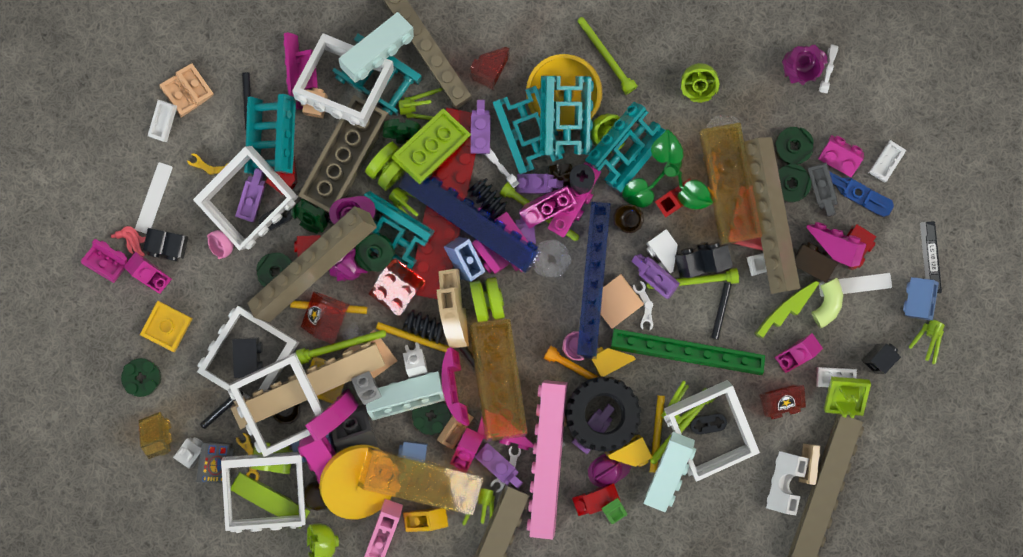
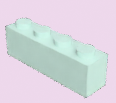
M397 12L339 58L340 68L355 83L365 79L372 69L380 67L386 58L395 55L401 46L407 45L412 41L414 37L413 27Z
M438 371L429 372L423 376L411 377L405 381L394 382L378 389L382 397L366 404V409L373 421L445 401L441 376Z
M672 432L646 493L645 505L666 512L668 506L672 507L676 497L673 494L675 490L679 491L682 484L680 478L682 475H686L689 464L687 462L689 459L692 460L695 455L696 448H693L695 440Z

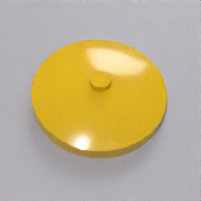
M558 54L544 59L533 69L528 78L526 89L536 86L537 89L541 88V76H561L560 86H575V76H591V80L594 83V89L591 92V100L593 101L591 119L596 115L602 101V84L596 70L586 60L571 54ZM554 90V101H564V90ZM572 90L571 101L581 102V90ZM532 93L533 102L528 103V107L532 114L538 112L540 117V107L535 93ZM560 106V125H574L575 106Z
M354 445L345 448L335 454L322 471L319 483L321 497L327 508L341 518L353 520L369 517L381 510L385 499H391L397 483L396 469L388 455L377 447Z

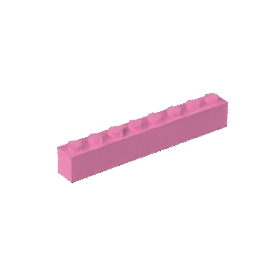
M544 380L542 385L538 387V397H541V403L537 404L536 416H539V424L536 423L535 435H538L537 443H534L533 454H536V462L532 463V473L535 476L534 481H531L530 484L533 500L529 501L528 511L532 513L531 519H528L527 530L530 531V537L553 540L555 536L568 382Z

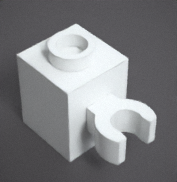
M418 342L415 343L416 348L414 350H409L408 345H405L406 353H403L409 378L423 376L428 373L426 360Z
M196 437L187 438L173 458L187 468H193L200 458L203 442Z

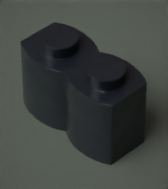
M148 228L143 250L148 251L149 256L159 258L160 254L167 255V260L178 262V258L184 259L188 236Z

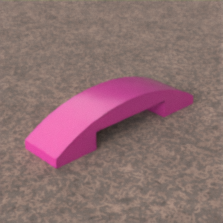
M450 347L447 348L442 365L441 381L443 395L454 418L461 424L468 426L467 406L461 404L458 400L454 373L461 370L459 352Z
M349 388L336 398L337 400L326 410L315 416L305 425L315 442L338 427L358 408L359 404Z

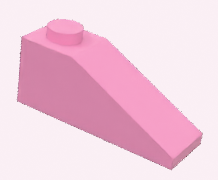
M387 499L384 500L364 557H385L403 508L402 504Z

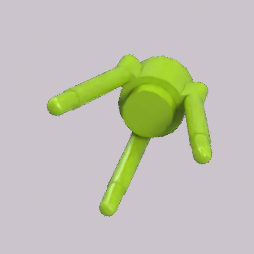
M442 88L399 100L400 114L406 115V118L431 120L433 116L414 114L413 112H416V106L430 104L432 101L415 102V100L441 92Z
M396 187L389 196V200L393 202L394 206L407 213L403 209L404 206L415 216H418V213L407 204L409 200L407 195L425 203L430 202L428 199L410 192L406 188L401 190L399 187Z
M930 320L929 324L924 323L921 331L909 345V348L912 349L925 331H927L926 335L932 339L925 360L929 361L935 345L932 364H936L945 325L936 320Z
M682 381L668 406L681 400L689 388V385H685V381ZM701 404L693 407L681 416L679 414L674 416L676 422L680 424L683 419L699 409ZM663 411L662 417L666 415L665 411Z
M479 488L478 493L474 492L473 500L462 525H466L477 500L478 504L483 505L481 524H484L486 509L489 503L491 518L495 499L493 490Z

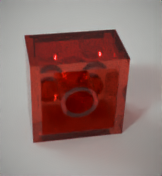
M395 258L385 267L369 295L400 317L410 306L426 281Z

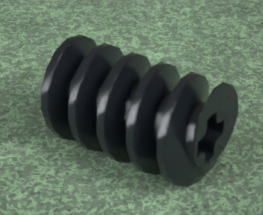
M579 164L571 170L570 185L574 191L580 194L589 192L594 185V171L588 165ZM581 176H584V182L580 181Z
M485 178L475 183L467 192L473 191L471 197H478L476 200L477 204L483 202L480 208L482 210L488 208L485 214L487 216L493 214L490 219L493 221L506 210L507 201L500 203L502 195L495 197L498 191H490L493 185L486 186L485 184L488 179Z
M415 309L408 313L402 328L403 331L407 327L408 333L414 330L415 336L422 332L423 339L429 335V341L431 342L436 337V344H439L444 332L442 322L440 321L436 324V317L429 321L428 314L424 318H422V312L415 316Z

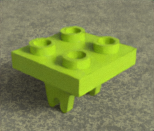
M831 376L824 405L825 413L841 414L844 418L847 415H850L851 418H854L855 415L863 416L871 387L870 380Z

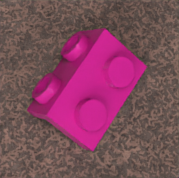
M830 135L818 159L824 163L827 162L829 166L852 177L864 159L863 150L856 145L851 146L845 143L846 141L840 136Z
M488 234L472 242L478 257L481 256L485 261L483 266L489 274L493 272L496 275L510 264Z
M97 239L92 241L91 249L81 260V264L113 283L125 270L124 265L127 263L124 253L113 250L106 242L98 241Z

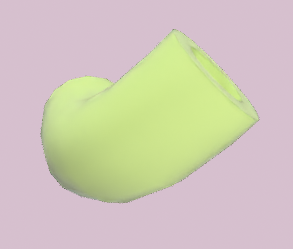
M837 277L820 285L824 294V301L818 309L811 312L820 329L836 319L842 308L843 292Z

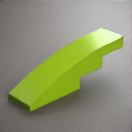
M817 281L812 282L788 297L762 322L754 334L759 338H764L772 324L779 327L783 324L789 313L798 315L819 283Z
M241 472L238 473L231 485V491L278 517L299 515L298 503L293 502L290 498L274 491L273 488ZM305 507V514L307 518L310 510Z

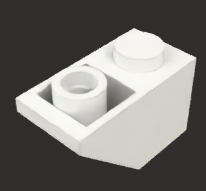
M666 229L646 243L648 246L646 250L652 258L655 256L659 262L658 265L670 274L674 270L678 245Z

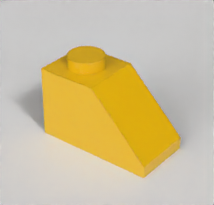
M602 347L592 352L593 356L590 357L600 377H604L636 360L632 355L609 348L603 350Z
M639 434L632 437V440L623 447L605 452L608 458L635 467L646 465L649 462L648 460L652 458L643 437Z
M446 507L403 513L406 532L433 531L448 527Z

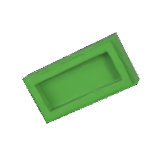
M618 498L601 508L611 524L616 523L627 515Z

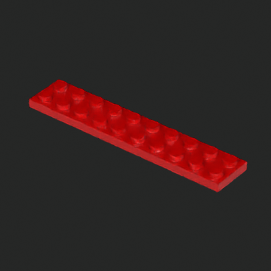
M446 107V111L471 134L472 112ZM471 135L433 172L428 195L430 202L426 204L423 224L435 232L427 245L422 246L418 243L415 258L417 262L413 267L408 294L438 300L437 290L440 289L439 271L453 269V264L444 246L460 235L468 196L467 191L469 190L476 154H471Z

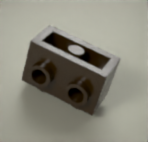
M810 242L807 245L802 243L795 255L796 267L827 283L838 262L833 260L827 251L825 253L818 251L819 247Z

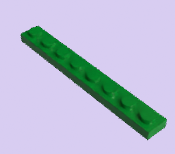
M614 329L610 349L756 375H763L765 355Z

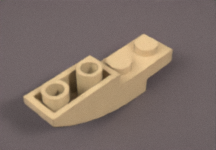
M459 269L439 271L440 289L437 290L441 322L448 345L451 348L469 347L466 308H462Z

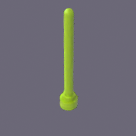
M579 17V25L621 81L622 91L625 95L631 93L638 87L636 82L626 77L583 17Z
M508 181L499 193L505 198H513L523 206L531 202L516 192V189ZM550 217L545 221L550 224L553 217ZM569 229L566 236L574 241H578L579 235Z
M731 268L729 271L721 274L677 278L676 280L680 283L679 286L727 281L734 284L739 283V274L737 268ZM649 283L646 284L648 289H654Z
M376 331L313 350L298 349L296 354L301 365L306 364L313 357L384 338L386 331Z
M716 397L702 403L699 409L682 420L678 425L681 433L705 404L712 403ZM671 434L650 459L652 464H656L663 456Z

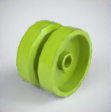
M393 141L378 152L365 170V173L371 179L379 177L377 184L385 191L391 188L406 172L392 159L393 154L400 149Z
M496 277L486 279L487 291H483L482 283L479 280L470 282L478 324L488 322V309H491L495 320L505 318L501 288H498Z

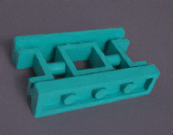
M541 76L540 154L559 155V145H574V154L589 155L592 149L590 131L593 128L591 92L594 89L591 76H575V86H560L561 76ZM554 90H564V101H554ZM572 90H581V102L571 101ZM560 106H575L574 125H560ZM553 129H563V140H553ZM571 129H580V141L571 140Z
M536 86L525 89L528 99L514 105H510L508 97L493 102L519 174L535 169L532 159L543 155L540 154V144L538 142L540 136L524 142L518 123L535 117L540 128L538 112L528 115L525 104L533 102L531 94L535 93L541 108V88L537 89ZM504 104H506L508 111L515 108L519 110L521 118L512 121L515 127L513 130L505 113ZM553 129V140H556L555 136L558 135L557 129ZM517 140L520 141L522 147L531 144L535 154L526 157L529 165L525 166L516 142ZM559 145V155H550L552 162L563 158L562 154L565 153L563 145Z
M636 102L628 106L625 113L614 123V126L603 136L599 144L585 159L587 163L591 164L598 171L605 166L610 173L604 180L610 187L620 193L652 156L651 147L654 141L666 131L661 128L660 124L654 121L648 126L643 119L649 112L643 105ZM636 122L638 127L632 131L630 128ZM644 131L646 133V136L642 140H640L638 137ZM630 137L634 144L623 155L618 149ZM612 151L614 155L607 161L605 158ZM620 160V161L622 162V164H621L620 167L616 170V169L614 168V166H615V165L617 164V162Z
M371 191L365 193L364 196L371 199L375 208L384 214L379 222L374 220L377 228L372 233H378L384 222L399 231L392 243L395 250L399 244L407 250L402 258L395 254L392 263L396 265L395 267L398 270L409 273L417 262L416 259L409 256L417 242L422 246L427 245L435 231ZM407 229L417 234L411 243L402 238ZM371 248L372 252L374 251L378 254L379 251L377 249Z

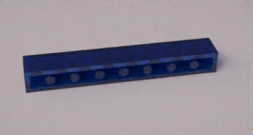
M408 173L405 174L399 184L400 188L523 272H528L541 253L535 243L531 241L527 243L521 239L522 235L515 230L511 232L505 228L507 225L499 219L496 221L492 219L488 211L482 208L479 210L474 207L475 203L466 197L463 199L458 196L459 192L452 187L446 188L443 186V181L439 178L428 176L421 184H418Z
M591 202L577 348L578 358L597 359L611 203Z

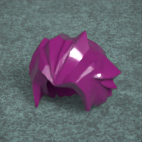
M816 45L809 47L797 46L790 52L788 51L782 60L785 77L789 76L791 83L799 82L803 86L807 81H816V78L822 74L825 68L824 65L828 63L827 55Z
M356 246L329 269L330 276L337 277V281L354 280L361 275L360 273H368V271L358 267L354 261Z

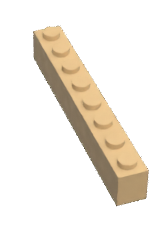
M370 341L360 345L361 349L348 350L342 353L343 357L335 359V357L324 361L325 365L320 367L314 365L306 369V375L316 396L351 381L352 378L365 372H372L385 366L376 342L372 344ZM295 374L289 376V380L284 383L278 381L271 384V388L266 391L259 389L252 393V397L247 399L243 397L255 423L307 400ZM235 400L231 410L241 430L246 427L247 422L244 417H240L237 411L239 405Z

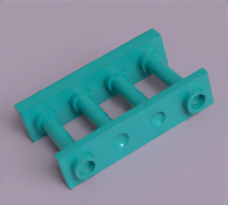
M358 33L354 41L357 44L365 37ZM389 56L386 59L393 61L394 67L389 81L398 72L404 75V81L389 103L380 98L378 104L383 106L382 110L390 116L392 114L398 116L399 111L394 107L410 84L416 83L419 85L422 76L395 57ZM336 68L332 70L336 75L335 79L342 84L346 82L369 97L371 92L363 86L374 69L369 72L365 79L359 80L356 83L343 70L341 72Z
M278 94V102L263 103L262 99L250 96L247 102L246 146H252L260 155L261 149L275 148V159L265 161L271 167H275L274 171L293 174L296 112L294 96ZM277 110V121L262 122L263 111ZM276 129V140L261 141L262 130ZM250 159L244 165V173L254 175L255 168L259 167Z

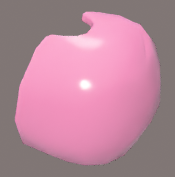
M215 230L207 235L209 249L218 259L226 258L232 253L234 244L221 230Z
M573 331L564 338L562 349L571 360L581 361L590 353L591 341L583 332Z

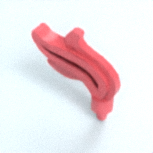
M126 226L111 235V238H125L127 240V249L130 253L133 254L132 250H134L141 256H145L140 243H145L146 237H141L134 228Z

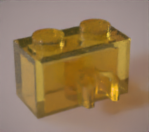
M161 412L139 420L140 447L148 459L165 455L171 451L170 443L172 442V437L169 432L171 424L169 419L164 418Z

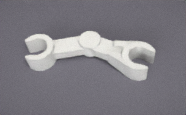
M832 44L827 52L828 64L824 81H821L819 91L822 93H828L830 86L828 81L833 71V61L838 51V46Z
M490 148V154L484 155L497 166L501 174L507 177L506 180L513 188L519 184L513 174H509L505 167L498 162V158Z
M640 281L643 287L641 291H637L635 285H633V290L639 294L645 307L640 327L643 329V323L647 321L650 323L649 330L653 328L651 315L653 303L645 292V284Z
M510 446L509 463L516 467L517 457L520 456L521 449H518V454L513 455L511 453L512 446ZM496 478L491 482V487L495 482H499L501 487L496 492H500L505 483Z

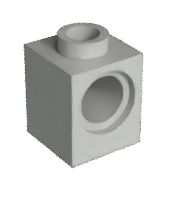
M370 371L351 379L357 395L364 405L382 397Z

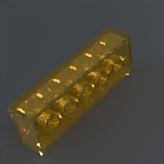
M741 123L702 129L699 135L711 198L713 199V209L720 245L761 238L762 233Z
M510 319L472 323L469 330L485 440L489 442L524 437L528 432Z
M368 447L358 486L364 490L473 515L483 477L475 473Z

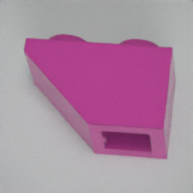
M137 252L124 265V268L131 276L159 294L172 280Z
M811 333L774 358L783 371L787 373L814 358L823 348L813 333Z
M466 428L450 464L459 470L467 472L484 435Z

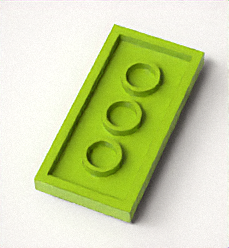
M443 108L395 152L392 159L418 184H421L471 134Z

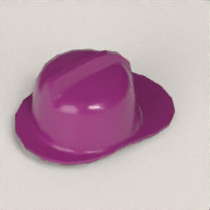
M365 196L342 198L332 204L329 216L335 225L356 206L369 212L373 218L376 210L375 205L371 199Z
M604 453L590 464L588 477L597 487L615 484L630 472L631 465L612 460Z

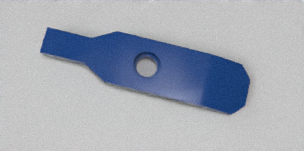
M830 172L833 185L837 187L841 195L881 217L890 215L894 208L891 199L852 178H841ZM856 189L861 190L862 193L860 196H857L855 194Z

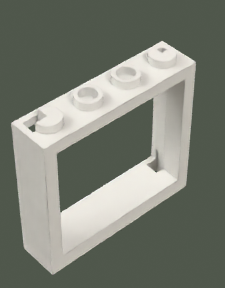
M322 34L293 89L294 98L300 101L302 105L308 104L313 106L315 110L330 113L336 119L342 118L349 121L352 125L357 124L365 127L394 71L393 61L385 59L380 67L374 68V70L381 73L362 111L358 112L304 90L324 50L342 56L354 47L351 44Z
M245 146L193 200L240 251L251 249L256 244L255 240L259 236H264L269 231L268 227L272 223H277L283 217L281 214L285 210H290L296 204L294 201L298 196L252 146ZM252 159L287 198L244 239L213 205L210 199Z
M237 306V308H233L229 313L228 317L230 319L227 324H223L219 329L217 340H213L209 345V353L206 358L203 357L198 363L199 369L197 372L228 391L230 389L229 383L207 369L241 315L287 342L276 361L293 354L299 341L266 321L254 318L252 313L245 308ZM284 367L269 373L259 389H263V391L270 389V385L275 383ZM243 392L242 397H245V399L250 398V396Z
M296 352L229 385V395L232 400L236 399L239 405L237 411L241 418H245L247 425H245L249 435H253L256 440L254 443L258 453L262 452L264 457L311 434L308 429H305L267 447L239 388L290 364L315 416L321 414L324 410Z
M728 380L664 408L666 415L663 417L667 426H671L673 432L682 435L674 416L725 393L745 445L695 467L693 460L689 459L687 462L689 464L687 474L688 476L692 475L696 482L760 453L734 387Z
M299 452L272 453L265 457L263 454L222 458L225 531L240 533L242 530L250 529L252 532L261 531L262 528L280 530L286 526L296 529V527H302V525L306 524L303 463ZM296 463L299 515L233 520L229 468Z

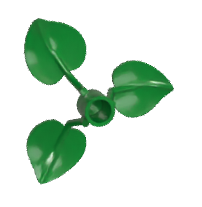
M669 129L657 138L651 147L652 156L658 162H667L662 173L650 186H648L643 178L633 179L626 184L622 192V197L626 202L641 208L647 207L654 200V193L650 189L666 174L669 177L678 176L679 187L682 189L678 194V199L685 207L703 209L713 204V199L707 186L701 181L689 180L683 186L680 169L684 152L679 140Z

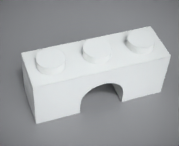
M779 451L775 472L771 480L770 494L767 497V509L784 514H797L800 496L794 495L790 491L789 484L795 476L805 477L809 458Z

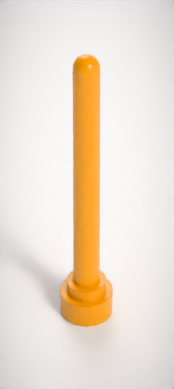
M551 345L544 355L543 359L549 362L556 361L588 380L599 377L561 356L557 348Z

